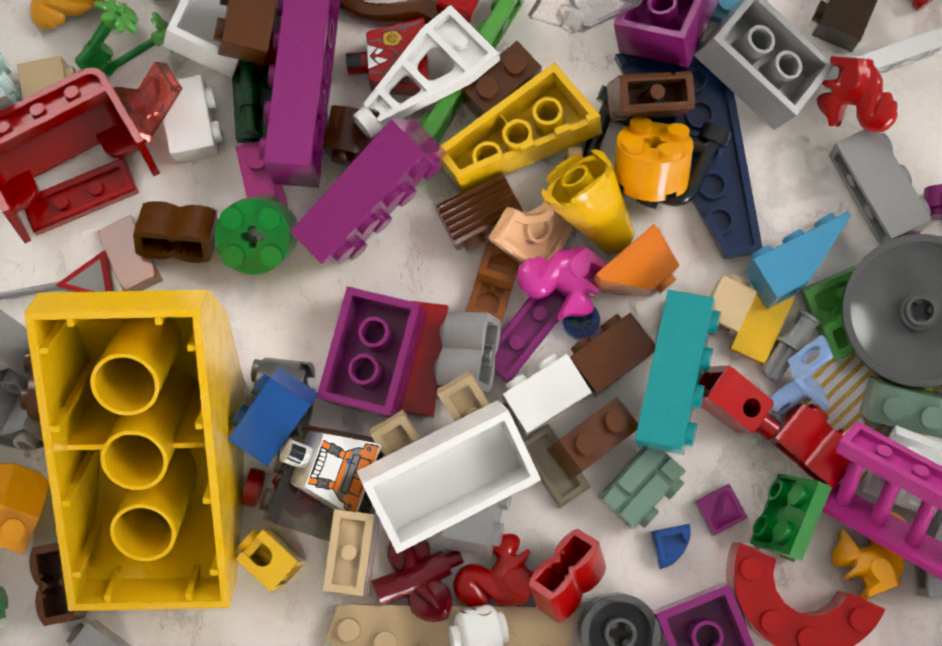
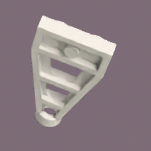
M450 5L419 31L364 102L363 107L353 114L352 118L360 130L369 139H372L391 119L400 120L472 84L500 61L499 53ZM438 49L454 65V68L450 73L436 80H427L418 71V65L428 51ZM409 76L421 90L405 102L397 103L391 97L390 91L403 77ZM374 110L380 114L377 118L372 114Z

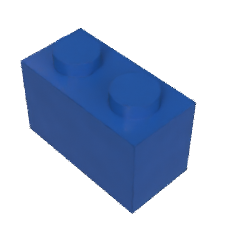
M281 367L271 377L266 373L262 375L251 391L252 394L257 396L252 405L248 407L243 404L230 422L236 428L228 440L267 467L319 394Z

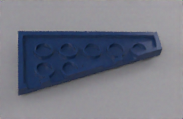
M700 41L697 50L703 44L704 41ZM624 53L615 54L614 59L623 75L692 72L695 109L680 117L649 119L669 125L673 123L684 124L690 129L689 134L697 137L704 122L720 126L732 133L726 148L718 146L702 187L692 202L723 259L749 256L763 248L734 92L695 56H693L689 67H683ZM694 151L692 153L690 174L699 154Z

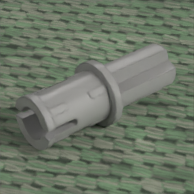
M799 309L783 336L777 337L776 340L779 344L762 368L763 375L772 381H780L789 367L788 359L803 349L811 334L820 324V321L806 311Z

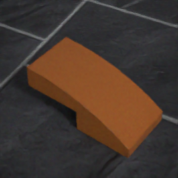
M487 242L465 312L490 313L500 319L502 323L520 263L492 242Z

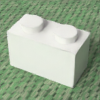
M201 75L157 83L169 153L177 164L220 155L218 143L224 142L220 121H214L212 108L217 107L213 86H207Z
M553 354L537 365L540 370L529 378H526L523 373L505 384L508 391L502 394V399L508 404L512 415L525 435H528L586 399L592 393L568 354L560 359L556 354Z

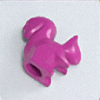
M577 245L573 249L556 252L548 260H545L542 256H537L534 259L529 257L518 268L517 281L523 292L531 298L541 299L550 295L555 289L559 290L566 298L559 310L558 320H563L566 317H583L589 315L594 308L589 297L595 298L601 292L591 282V279L607 263L587 247Z

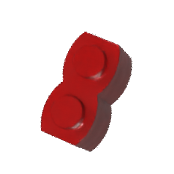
M804 403L798 404L782 421L779 430L769 441L795 462L813 480L820 481L834 489L844 477L850 462L849 459L836 453L839 441L847 432L840 428L838 431L834 430L826 422L829 418L828 415L818 406L812 403L809 406Z
M575 529L563 537L554 551V556L539 565L530 578L529 588L538 610L558 623L566 620L576 611L581 603L583 594L592 590L601 581L606 571V563L599 541L579 529Z

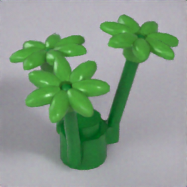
M116 0L96 1L94 6L103 12L100 16L102 21L91 39L84 45L83 50L75 57V62L81 70L97 68L110 77L120 66L155 45L159 47L164 44L168 22L163 20L158 13L152 12L153 18L150 20L157 30L151 34V38L112 61L111 57L114 53L104 43L105 39L112 30L122 33L124 27L136 34L137 28L135 23H138L139 19L136 13L127 7L125 3L116 2Z

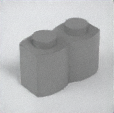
M447 313L445 321L440 328V339L443 348L434 364L436 385L442 387L470 370L484 393L490 392L495 374V355L500 342V319L490 313Z

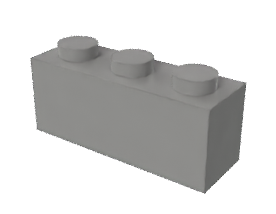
M864 129L835 143L829 157L879 244L881 245L897 237L917 234L923 231L932 220L929 205L922 196L918 197L912 187L911 175L904 165H900L895 158L893 145L889 137L885 133L867 132Z

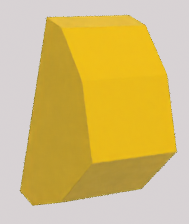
M209 289L38 293L24 311L68 611L230 608L238 572V561L235 559L239 556L238 547L241 535L244 450L229 441L228 438L236 428L230 422L244 404V378L227 311Z

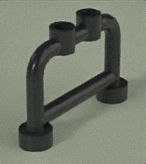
M604 85L601 86L596 98L597 101L602 103L599 110L602 134L587 140L583 158L593 155L590 150L600 149L611 122L607 86ZM618 120L612 122L627 127L629 126L630 120ZM704 122L698 137L689 134L693 140V151L699 154L689 176L686 191L676 197L677 192L667 194L665 201L649 202L636 199L635 202L656 210L659 203L677 207L692 201L702 187L718 146L726 148L732 133L720 126ZM619 184L620 189H621V192H622V195H623V194H624V193H623V188H624V187H623L621 184Z

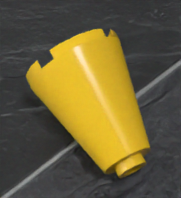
M597 149L590 150L593 155L584 158L580 153L572 155L560 163L548 175L546 180L549 186L546 191L542 188L541 192L548 206L605 253L622 252L631 244L635 232L611 160L605 152Z

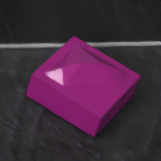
M726 484L694 501L712 536L748 518L730 484Z

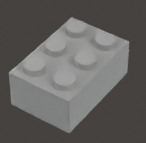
M740 0L694 54L703 65L773 130L798 115L834 67L830 60L767 0Z

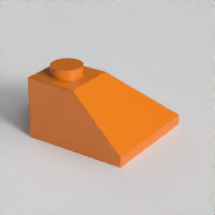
M653 224L595 275L592 283L601 290L600 293L648 296L655 289L661 294L677 280L673 273H675L680 265L660 230Z

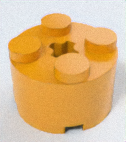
M635 117L630 120L629 126L622 129L617 136L614 171L618 183L624 187V194L642 201L659 202L665 201L667 194L677 192L676 197L686 191L693 153V140L689 136L690 129L688 126L681 123L669 125L652 122L646 117Z

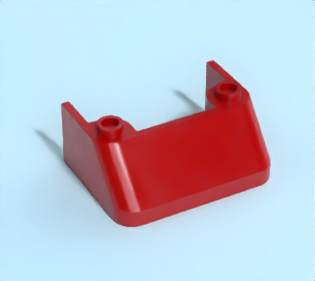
M97 68L82 69L0 111V209L25 244L31 241V238L18 213L33 205L39 196V187L34 177L98 144H101L105 153L113 158H124L139 151L153 177L160 174L143 138L104 72Z

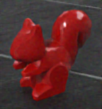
M831 56L830 62L839 68V74L837 79L823 80L821 84L831 89V92L822 93L817 98L818 108L827 117L829 126H841L847 105L856 106V118L860 126L867 132L878 133L888 130L897 120L898 103L893 100L892 93L883 92V79L874 66V60Z
M503 534L500 546H494L492 553L497 557V560L491 569L479 564H468L461 567L453 581L455 597L461 604L471 608L486 605L488 600L502 606H524L532 596L529 581L534 572L525 565L531 551L526 549L517 555L516 552L520 546V538L515 534Z

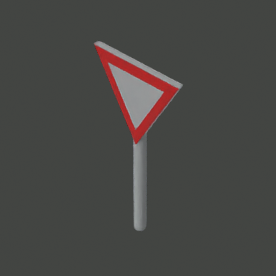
M103 250L60 282L0 292V300L63 288L75 292L113 291L107 253Z

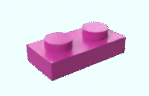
M260 141L236 146L235 149L246 196L255 194L271 195L281 200L288 208L283 185L274 184L269 172L265 171L264 161L259 159Z

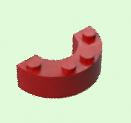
M732 542L726 563V582L732 590L746 626L755 635L773 646H854L872 632L886 610L852 593L837 591L831 601L819 610L799 613L784 603L776 590L773 575L776 559L741 542Z

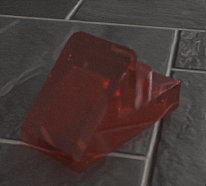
M156 61L138 89L113 88L145 143L150 142L182 91L181 85L168 64Z

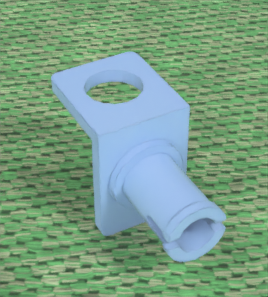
M823 335L788 359L794 380L773 395L768 396L774 402L773 409L776 412L778 411L780 416H784L806 398L813 399L823 410L830 407L823 387L810 375L833 358L829 343ZM820 350L819 355L814 361L805 364L807 357L812 352Z

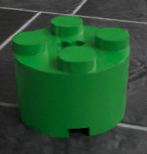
M255 194L231 204L222 211L215 228V243L223 263L239 272L253 275L266 273L274 269L290 256L297 245L298 239L290 232L296 226L297 219L281 200L271 195ZM256 228L258 233H263L264 238L257 241V237L252 236L251 230Z

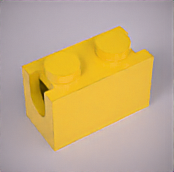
M262 529V531L258 532L253 530L239 545L238 548L242 553L235 559L270 592L282 589L307 561L275 530Z

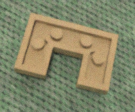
M470 370L437 389L439 398L454 422L490 404ZM404 410L370 429V435L375 443L381 445L380 450L384 457L421 439Z

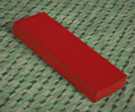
M120 158L40 191L36 202L25 209V213L33 233L38 236L140 192L127 160Z
M411 301L421 304L427 311L401 410H404L405 414L434 417L438 389L434 376V364L443 348L440 339V328L445 321L449 307L443 304Z

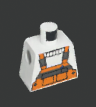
M309 431L303 444L292 439L286 440L281 448L279 458L281 462L294 466L290 478L292 485L333 510L358 512L365 488L356 471L376 461L381 445Z

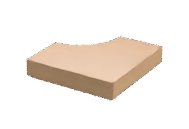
M545 201L541 206L528 212H521L514 208L506 207L488 239L518 263L523 264L529 257L534 259L537 256H542L545 260H548L553 254L561 251L575 227L548 206Z

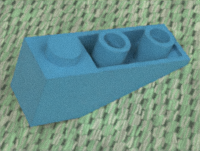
M849 211L838 217H835L833 213L828 214L813 225L814 229L806 233L802 229L796 230L782 240L784 244L772 249L771 245H767L751 255L752 261L744 273L754 289L758 291L757 294L766 309L799 294L806 286L850 219L851 214Z

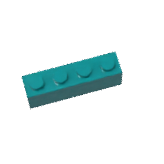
M668 289L635 437L638 446L684 455L686 445L693 447L697 430V423L691 422L694 407L701 409L705 393V386L699 385L702 370L709 371L713 355V348L707 347L710 333L717 334L721 311L715 310L714 298Z

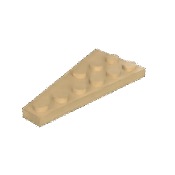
M338 604L325 642L334 646H451L448 627L454 626L455 616L458 611L471 607L467 605H452L448 619L441 622H427L416 617L411 612L409 605ZM492 606L497 613L502 612L507 622L509 642L503 646H569L581 610V606H578L569 618L558 623L538 610L537 606Z

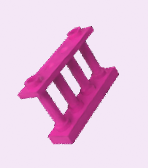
M857 421L839 441L836 453L849 459L850 462L841 485L837 484L834 489H831L822 511L942 580V542L926 534L937 508L942 511V466ZM864 468L885 479L874 508L873 503L855 494ZM900 488L922 499L911 525L890 514Z

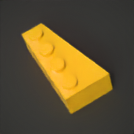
M554 62L442 144L441 147L447 153L440 160L443 164L441 168L457 188L463 192L501 172L505 176L561 152L568 147L575 146L602 134L601 115Z

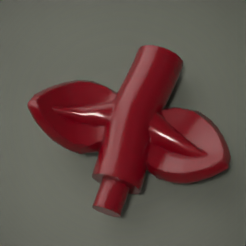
M425 539L396 553L391 541H389L387 558L396 572L371 580L381 606L408 597L410 610L419 619L427 622H441L448 619L452 608L451 594L448 587L440 580L452 575L451 568L464 563L460 552L451 551L444 555L443 551L439 550L430 555V547Z

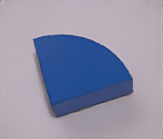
M690 524L651 531L659 569L671 566L682 556L690 540Z

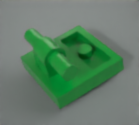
M778 473L776 480L768 490V500L762 515L754 524V534L750 544L763 550L780 554V557L791 562H795V559L802 561L832 487L820 481Z

